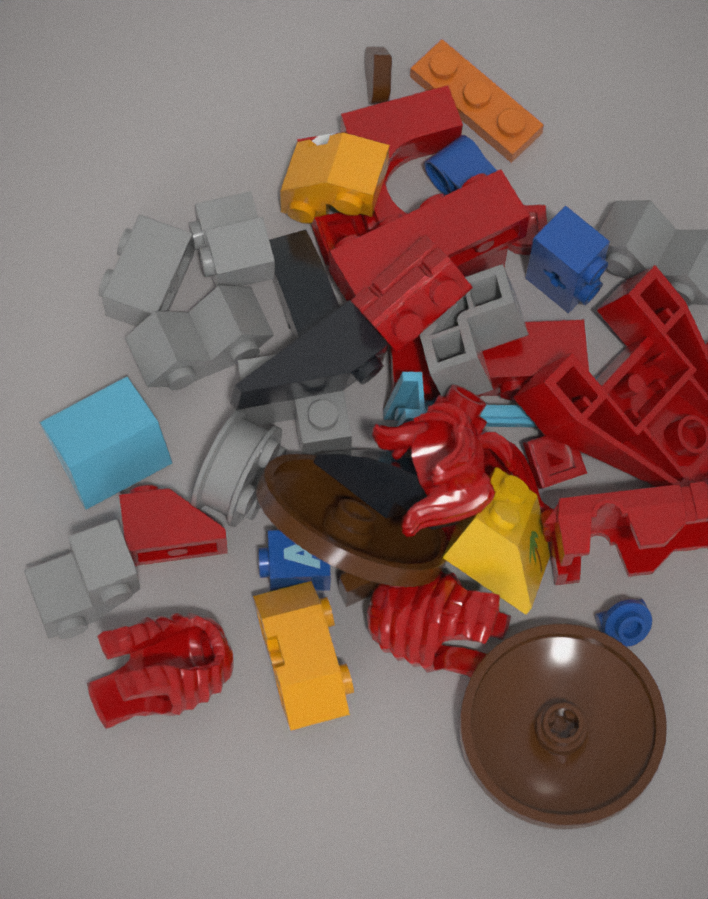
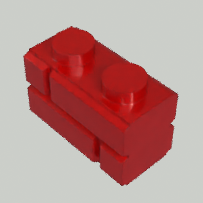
M425 235L372 281L370 287L364 288L355 296L351 302L398 354L473 287L452 260Z

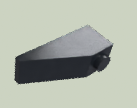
M349 300L235 385L230 403L238 410L344 391L356 381L363 385L374 378L384 367L381 361L389 344Z

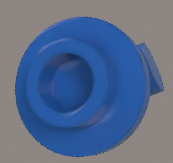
M642 598L620 601L610 609L595 614V621L599 631L618 640L626 647L641 642L648 635L652 627L651 612Z

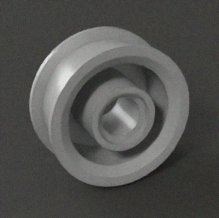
M242 409L236 410L220 430L204 460L194 486L191 505L199 510L206 505L226 515L227 524L232 527H236L244 517L253 520L261 508L257 499L256 488L266 465L272 459L287 453V449L280 446L282 429L273 426L268 431L248 421L246 411Z

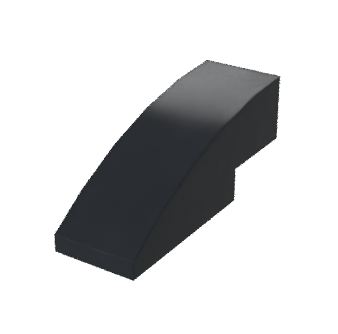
M307 230L269 239L275 260V276L272 280L288 328H291L295 340L340 308L322 261Z
M340 450L317 454L313 462L385 518L404 515L415 503L427 497L424 489L419 484L418 474L410 457L402 456L396 460L392 457V453ZM460 521L428 528L431 530L457 525Z

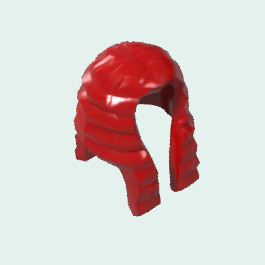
M441 572L437 579L423 586L399 587L380 583L370 600L367 610V623L372 639L379 643L383 652L392 653L398 661L407 660L413 667L421 666L427 673L446 670L471 678L477 666L487 654L467 648L445 646L442 643L450 640H468L486 644L489 637L503 640L509 628L511 615L499 612L500 595L475 590L468 591L463 588L454 572L449 574Z
M173 613L168 618L165 616H157L154 619L144 617L138 624L103 631L97 636L102 652L107 660L130 654V658L124 666L113 673L88 682L87 687L96 714L105 729L114 727L134 716L155 714L180 716L184 710H194L199 703L209 702L212 694L221 693L224 683L230 679L234 669L233 651L227 642L222 627L210 617H200L194 613H189L186 616Z

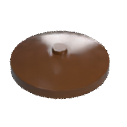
M281 455L272 459L266 465L256 488L258 502L269 520L285 536L308 553L354 576L391 586H423L438 578L446 563V560L442 557L449 543L442 528L431 530L426 527L418 531L413 537H406L402 533L401 526L405 514L385 518L313 463L316 458L315 455Z
M549 624L529 628L512 635L494 647L484 657L471 676L465 690L461 705L459 732L461 747L469 770L484 793L495 804L516 818L533 825L552 829H578L597 825L617 816L642 795L658 770L666 744L667 722L662 696L654 678L643 662L629 648L611 636L595 629L572 624Z

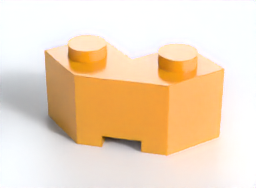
M347 133L330 135L327 144L318 146L311 140L297 142L280 191L281 212L297 222L306 224L312 223L314 217L328 215L332 206L339 212L347 215H358L361 213L372 217L388 169L390 145Z
M312 581L253 596L262 638L272 663L281 707L290 731L350 715L346 695L354 693V687L347 664H338L328 629L335 626L328 597L319 598Z

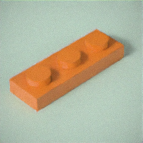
M443 39L411 67L410 77L426 91L448 85L461 121L509 162L512 163L543 133V123Z

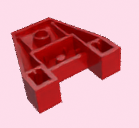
M654 265L624 281L597 309V312L627 346L597 379L593 377L578 357L571 352L542 367L513 398L544 435L655 487L680 484V487H688L690 483L704 481L706 485L708 484V348L686 301L657 266Z

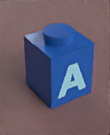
M280 530L268 531V547L258 548L260 578L270 577L271 591L312 581L316 591H330V564L305 551Z

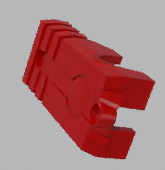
M705 481L690 483L688 487H680V484L559 498V502L554 509L547 510L540 515L544 540L549 542L555 586L580 582L581 556L589 555L591 537L602 536L606 538L610 546L615 545L628 577L653 574L673 552L692 551L702 548L708 549V484L705 485Z

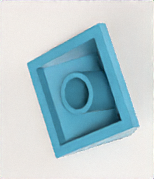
M127 376L39 422L86 510L172 464L157 419Z

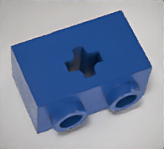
M565 205L533 238L525 279L569 314L579 302L587 305L602 288L603 283L600 281V277L609 264L605 259L610 241Z

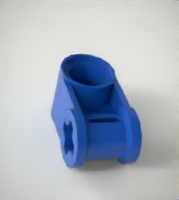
M466 135L459 136L424 163L429 179L445 196L460 189L468 179L482 173L489 175L497 171L486 159L476 143Z

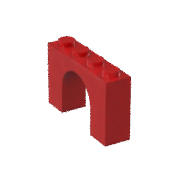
M448 85L341 114L339 133H347L390 145L388 169L372 217L368 215L362 216L367 233L376 229L379 223L389 216L395 214L404 216L407 214L394 203L388 193L386 184L391 175L400 166L411 160L436 154L462 135L463 124ZM508 246L460 268V272L464 277L501 264L505 268Z

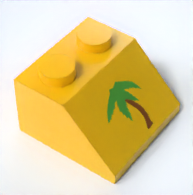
M495 467L489 475L496 492L493 501L481 513L461 520L455 526L442 558L494 594L500 595V598L527 615L534 604L550 558L548 542L544 540L540 516L541 510L537 494L529 490L528 486L518 477L508 475Z

